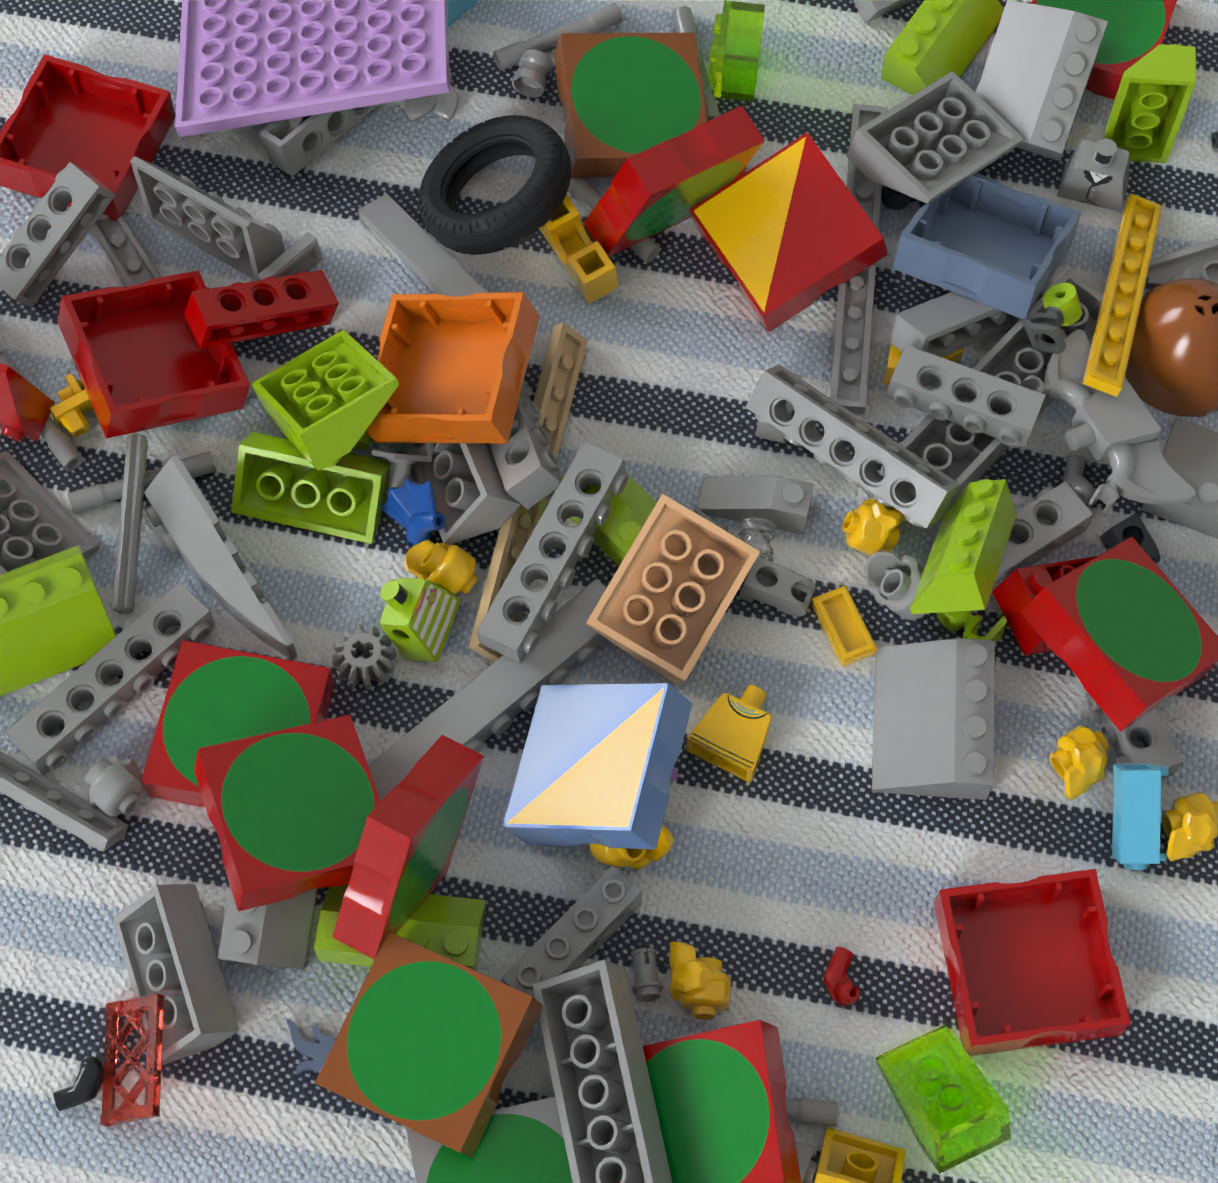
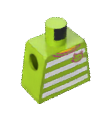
M398 578L396 581H388L380 591V597L386 602L380 619V627L408 661L438 663L461 600L426 579Z

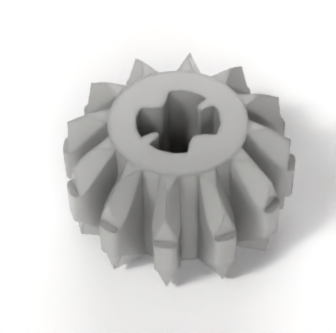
M359 624L357 634L353 635L350 631L345 630L343 633L345 641H335L334 649L337 653L332 655L331 659L333 666L338 667L336 672L339 679L348 678L349 686L353 689L360 681H363L365 689L369 690L372 680L375 679L378 683L384 684L385 676L383 673H393L395 667L392 660L397 655L395 648L390 647L392 642L387 634L380 636L379 628L376 626L368 633H365L364 626Z

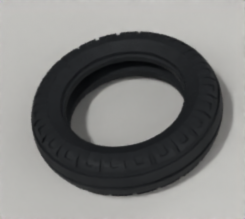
M522 115L496 117L469 128L467 132L464 131L455 137L452 143L449 142L429 165L422 179L419 191V208L422 220L430 234L439 243L455 252L463 254L482 255L505 250V247L510 248L522 242V239L529 238L556 213L570 185V156L565 143L558 133L541 120ZM527 155L535 158V166L531 176L520 191L511 199L483 213L466 215L455 212V204L461 190L481 169L509 156Z

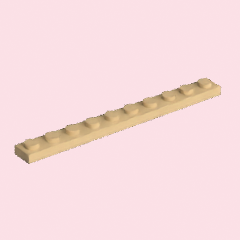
M565 323L553 326L533 401L542 417L539 419L540 425L550 437L549 449L556 458H558L588 341ZM547 496L530 509L525 508L521 504L500 527L468 647L493 663L503 654L480 644L476 631L544 512ZM518 612L512 615V621L515 622Z

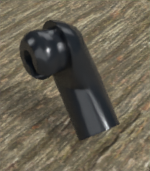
M96 1057L85 1058L80 1064V1070L74 1085L53 1092L55 1104L59 1112L89 1102L97 1097L105 1078V1068L100 1059Z

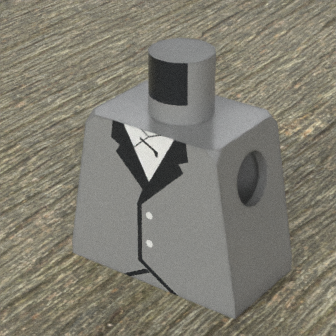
M1108 138L1100 139L1097 143L1088 140L1080 141L1064 166L1057 196L1121 212L1129 182L1130 152L1117 148L1116 143Z

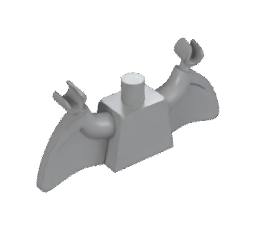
M1077 329L1064 339L1066 348L1062 353H1053L1046 368L1044 383L1039 377L1030 375L1019 384L1022 387L1045 394L1047 398L1063 400L1076 410L1071 420L1074 428L1067 430L1064 435L1070 450L1077 451L1087 446L1097 461H1110L1112 466L1111 475L1106 480V484L1098 486L1089 501L1090 505L1095 500L1103 501L1106 504L1102 512L1103 514L1110 511L1119 495L1133 501L1156 505L1185 503L1191 501L1196 495L1194 488L1177 474L1164 459L1156 441L1162 429L1126 378H1124L1122 390L1117 397L1082 384L1091 349L1087 335L1083 330Z

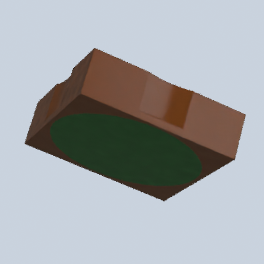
M695 32L560 34L554 59L559 99L565 114L564 142L571 161V178L615 177L627 158L668 139L684 134L707 122Z
M388 931L315 1084L472 1159L497 1106L503 1081L511 1067L518 1060L543 1005L531 995Z

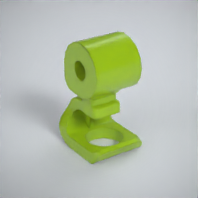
M972 611L937 613L939 622L948 630L956 632L964 628L963 639L995 641V644L1001 639L1007 623L1006 617L1001 616L999 621L985 636H978L977 631L983 619L980 615L974 616Z

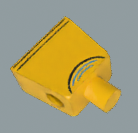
M747 685L740 699L728 693H723L689 734L686 751L751 783L765 745L772 718L769 713L761 710L767 698L766 692L757 686Z

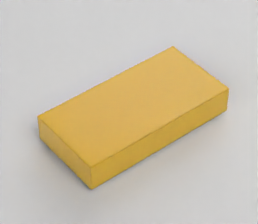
M846 585L811 599V605L842 667L876 654L877 647Z

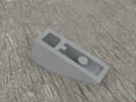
M780 476L704 477L697 507L706 515L804 535L814 484Z

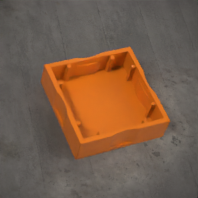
M474 293L465 296L392 294L380 336V350L377 361L397 378L399 386L367 428L366 432L376 443L508 444L540 318L525 293Z

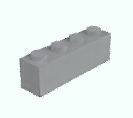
M950 292L897 313L890 343L901 352H903L905 345L942 357L1008 330L1021 318Z

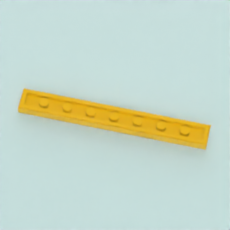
M1131 193L1125 202L1082 383L1115 397L1119 395L1123 387L1162 210L1160 204Z

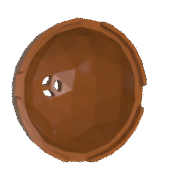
M1181 278L1157 286L1142 297L1125 378L1142 401L1161 412L1181 417L1206 416L1209 412L1218 410V311L1216 314L1212 313V307H1218L1217 282L1206 279ZM1196 308L1201 309L1203 311V315L1197 312Z

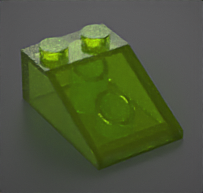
M946 1024L875 1057L876 1064L918 1144L939 1174L1011 1139L1009 1108Z

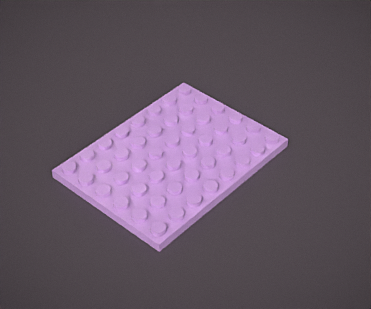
M182 0L175 129L179 137L450 92L447 0Z

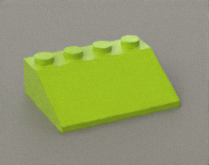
M343 329L252 382L251 385L268 418L319 471L322 468L335 465L341 457L351 452L397 389L399 382L392 373Z
M80 545L0 575V696L86 663L117 636Z

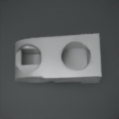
M757 557L745 578L738 598L751 603L755 599L776 607L788 615L800 617L806 614L816 586L809 579L796 574L795 571Z

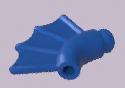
M406 478L402 487H389L388 500L381 504V509L406 529L409 547L413 544L416 545L425 540H430L432 531L441 530L444 527L445 517L442 513L436 511L433 487L430 481L419 484Z

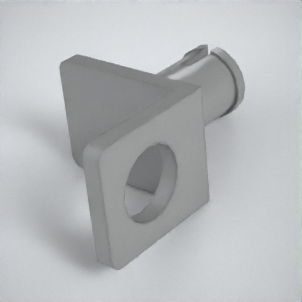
M407 443L406 453L372 450L371 455L387 458V461H390L386 494L389 495V487H402L406 478L410 479L412 464H416V461L432 462L434 443H423L421 447L418 443Z

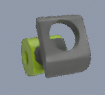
M1058 283L1046 291L1042 298L1046 313L1038 312L1028 318H1024V325L1033 349L1056 354L1062 353L1065 350L1066 345L1060 328L1061 326L1074 324L1082 316V308L1076 288L1070 283ZM1043 333L1050 336L1055 343L1043 341L1038 334Z

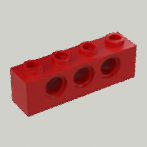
M323 270L301 271L294 275L267 277L259 281L236 282L229 286L211 289L201 288L191 292L184 315L199 347L205 348L330 325L339 302Z

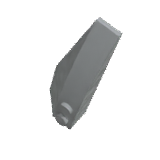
M177 454L168 460L144 492L149 506L144 508L148 518L154 527L159 525L163 527L166 534L162 536V539L172 555L180 554L185 564L204 588L231 616L290 660L295 659L298 656L293 641L268 600L263 602L261 599L263 594L250 570L247 572L243 571L245 566L238 554V550L231 539L225 542L227 539L219 525L218 517Z

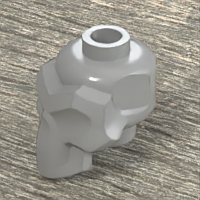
M877 552L869 556L866 562V578L868 584L874 587L872 590L876 602L886 605L892 612L907 620H916L926 614H912L910 610L924 568L917 562V559L908 555L898 558L891 552Z
M111 756L108 759L100 760L92 766L85 776V782L90 788L89 798L92 807L101 809L111 817L122 813L129 815L139 807L142 802L140 795L143 791V784L141 783L143 774L137 768L135 761L125 759L121 763L116 756Z

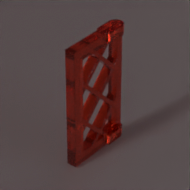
M156 993L106 1004L105 1078L103 1080L102 1112L100 1114L101 1126L110 1127L159 1117L164 1013V995ZM146 1010H148L147 1030L139 1021ZM124 1015L128 1020L118 1033L119 1016ZM135 1027L142 1037L130 1053L123 1042ZM147 1046L146 1069H144L137 1059ZM119 1050L126 1060L116 1073L117 1051ZM133 1067L140 1078L128 1093L121 1082ZM145 1087L144 1105L139 1106L135 1100ZM115 1091L124 1099L117 1110H114Z

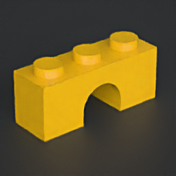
M566 194L556 213L539 229L588 304L619 287L616 269L599 242L592 243L584 229L579 212Z

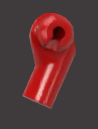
M837 946L828 964L823 981L832 999L837 1004L849 1006L857 1002L860 996L858 986H853L846 974L854 954L846 948Z

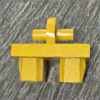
M70 373L64 376L68 387L57 392L62 402L51 407L50 410L59 427L64 426L70 435L76 438L90 429L83 414L92 410L93 406L82 380L76 381Z

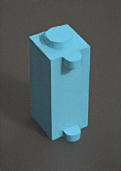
M1113 764L1112 856L1120 864H1124L1126 869L1144 870L1148 868V864H1160V861H1167V851L1160 850L1161 776L1169 775L1168 766Z

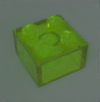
M724 0L723 13H716L714 23L715 35L714 41L711 44V63L708 79L709 83H715V97L754 102L765 5Z

